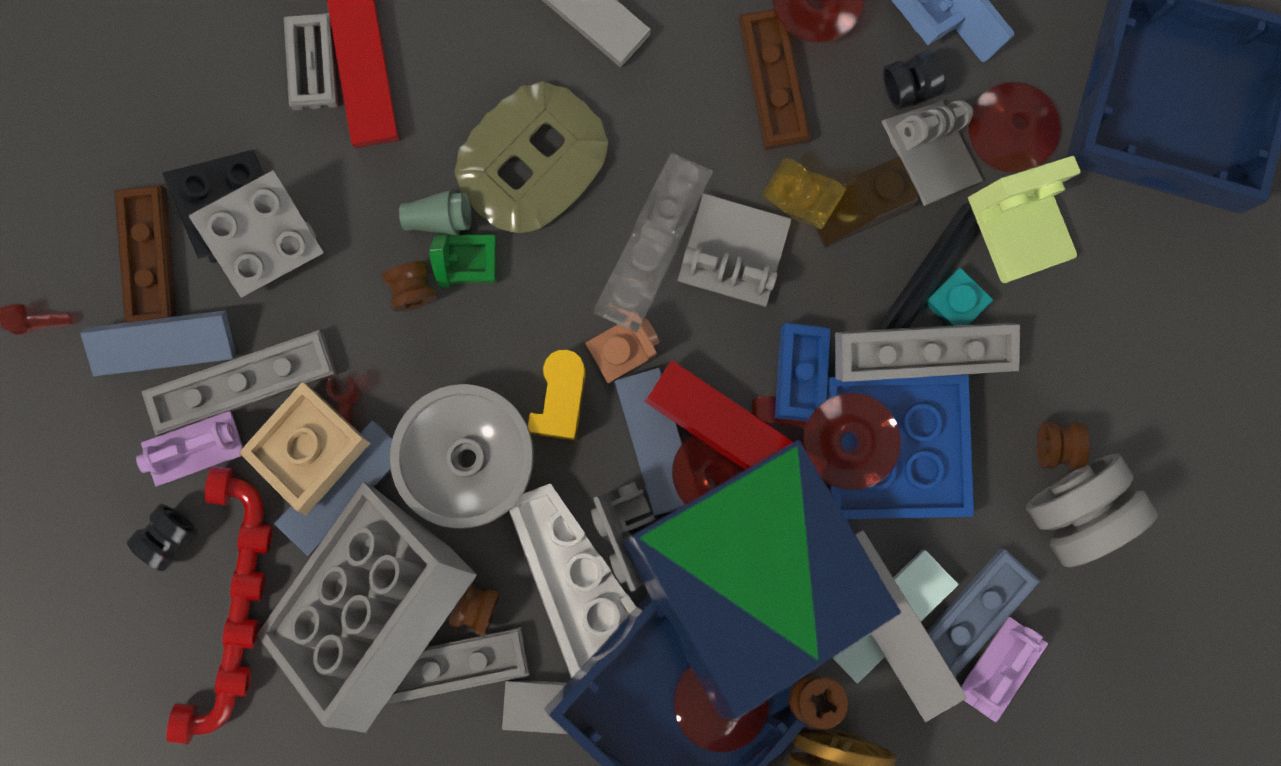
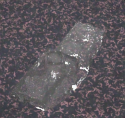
M672 152L670 153L636 221L634 231L596 304L594 314L638 333L691 223L711 178L712 170Z

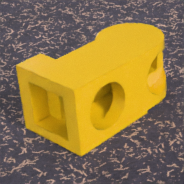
M557 350L548 356L543 366V375L548 383L543 415L530 413L528 428L532 435L576 441L586 378L585 367L581 358L575 352Z

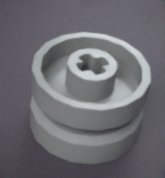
M1120 453L1107 455L1072 471L1046 487L1027 503L1026 510L1039 529L1056 530L1050 540V547L1062 566L1074 567L1082 565L1120 548L1144 532L1159 516L1156 508L1144 491L1127 490L1134 476Z

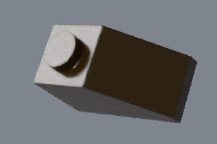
M899 156L854 176L808 204L806 209L826 248L907 212L920 198Z

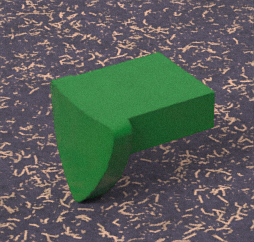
M444 233L435 235L429 253L433 273L440 288H450L451 284H496L497 238L495 235H450Z

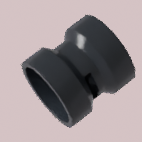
M930 50L916 54L910 62L896 61L885 65L883 68L886 92L892 105L898 110L913 105L917 98L931 99L944 93L943 71L936 55Z
M160 504L150 514V523L145 529L136 530L127 540V546L135 556L150 567L159 571H165L175 560V552L180 546H187L198 533L192 523L183 515L167 505Z

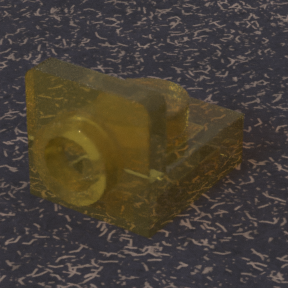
M784 158L765 188L763 198L793 219L822 229L845 193L846 188L832 178L809 172L793 159Z

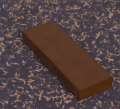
M785 7L740 14L739 25L764 151L809 143L811 136Z
M161 185L114 190L125 323L175 317L177 313L166 188Z

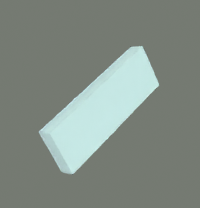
M923 549L893 577L920 622L959 585ZM870 633L834 656L833 659L858 684L885 656Z

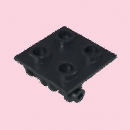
M253 150L162 173L198 259L208 257L211 263L218 262L189 218V215L264 175Z

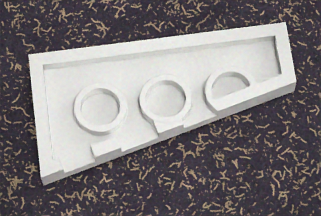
M547 484L523 493L516 504L509 510V514L572 678L636 606L617 582L601 555L597 553L585 536V532L553 486Z

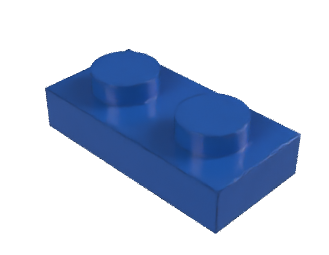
M784 323L780 327L775 418L821 423L826 420L830 328Z

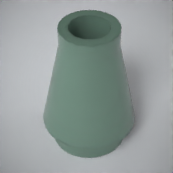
M454 189L413 202L401 203L399 208L400 223L404 231L418 230L459 235L461 230H469L471 227L472 213L469 198L465 192L456 193Z

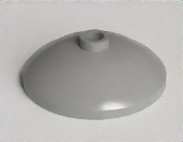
M469 384L442 387L416 401L400 420L390 449L392 478L405 503L422 518L434 524L450 528H473L485 525L508 512L524 493L529 483L534 463L531 433L519 411L498 393L484 387ZM467 451H473L476 455V461L471 467L465 468L461 462L462 455Z

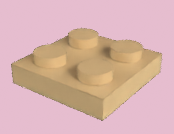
M302 382L239 453L297 512L307 515L371 443L312 387Z

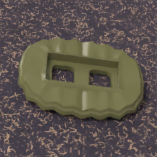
M545 81L534 85H522L513 95L502 99L495 109L486 113L481 123L471 131L467 141L458 150L454 173L461 193L465 192L467 194L469 203L475 211L493 226L514 233L531 232L542 228L554 220L589 186L605 162L608 139L601 119L591 111L586 102L577 98L567 87L554 86ZM545 124L552 126L565 139L564 144L550 157L544 156L530 143L532 135ZM511 157H518L533 172L532 177L517 190L512 189L498 175L499 169Z

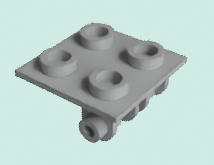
M962 100L953 101L947 106L944 105L943 101H939L882 121L890 138L891 145L896 150L898 156H900L924 206L983 182L958 132L970 123L973 116L972 107Z
M274 170L189 215V218L241 298L324 253L316 240L317 234L309 221L305 222Z
M703 193L677 282L766 307L770 292L773 290L776 281L777 268L792 219Z
M635 482L617 489L621 497L615 500L612 491L593 498L597 508L591 510L593 521L599 534L602 537L608 535L614 548L615 554L610 555L614 573L620 583L627 581L631 592L636 590L643 582L622 547L621 542L632 536L630 530L655 520L654 515L630 525L627 524L626 521L651 511L644 495V490H638Z

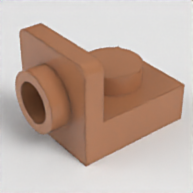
M633 312L627 315L623 322L587 341L585 345L609 385L655 359L657 352L653 346L660 343V340L648 319L645 318L639 322Z

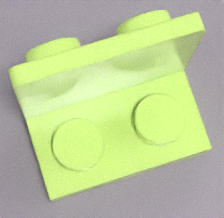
M1074 156L1001 178L968 197L1002 283L1011 282L1077 257V252L1054 195L1066 190L1063 182L1081 173Z

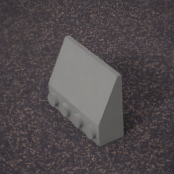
M363 482L259 630L257 636L323 726L366 733L477 575L451 547L373 486Z

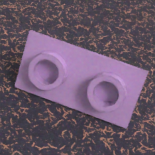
M227 411L141 442L143 454L136 456V462L142 473L151 472L155 487L241 457L242 455L239 452L243 448V444L232 412Z
M1008 617L961 685L962 690L967 696V699L964 701L994 722H997L1048 643L1042 640L1043 637L1034 630L1024 627L1011 617Z

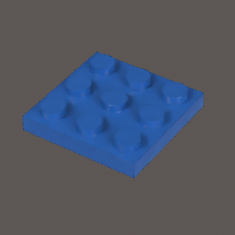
M969 375L848 382L836 380V377H828L826 406L828 490L846 519L974 517Z

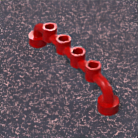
M212 466L209 470L205 486L206 503L228 505L231 497H235L245 507L244 520L239 530L237 542L239 550L237 565L230 586L231 603L229 616L223 631L222 643L224 648L222 661L215 682V704L209 713L199 716L197 715L196 705L175 703L167 725L166 738L169 743L189 744L193 735L209 734L221 728L231 716L236 696L246 697L250 686L251 668L241 667L243 648L253 649L257 640L259 621L248 619L251 600L261 601L264 594L266 573L255 572L258 553L268 554L270 551L273 526L263 525L264 507L258 490L250 483L234 478L233 468Z

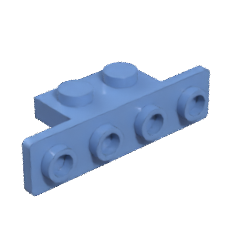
M892 0L927 45L955 29L982 62L989 60L1014 36V31L989 0Z

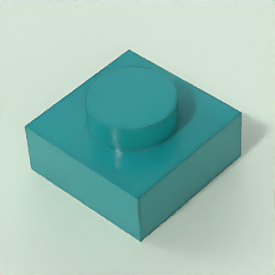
M958 268L931 294L925 304L947 326L969 325L993 299L961 268Z

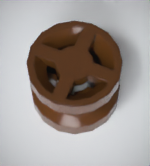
M425 261L401 264L382 273L383 283L390 287L393 295L390 300L392 311L402 312L416 309L438 298L435 289L428 284L426 277L429 269Z
M1051 421L1041 423L1037 434V456L1042 468L1054 469L1059 464H1067L1071 469H1079L1086 466L1089 458L1090 440L1085 423L1071 422L1067 427L1058 426L1057 423Z
M472 582L451 611L448 625L455 628L465 625L473 628L475 634L485 637L497 607L500 591L493 588L483 591L477 589Z
M811 674L803 676L794 683L790 689L789 705L794 716L801 722L824 730L833 728L842 722L847 714L848 699L843 687L835 680Z

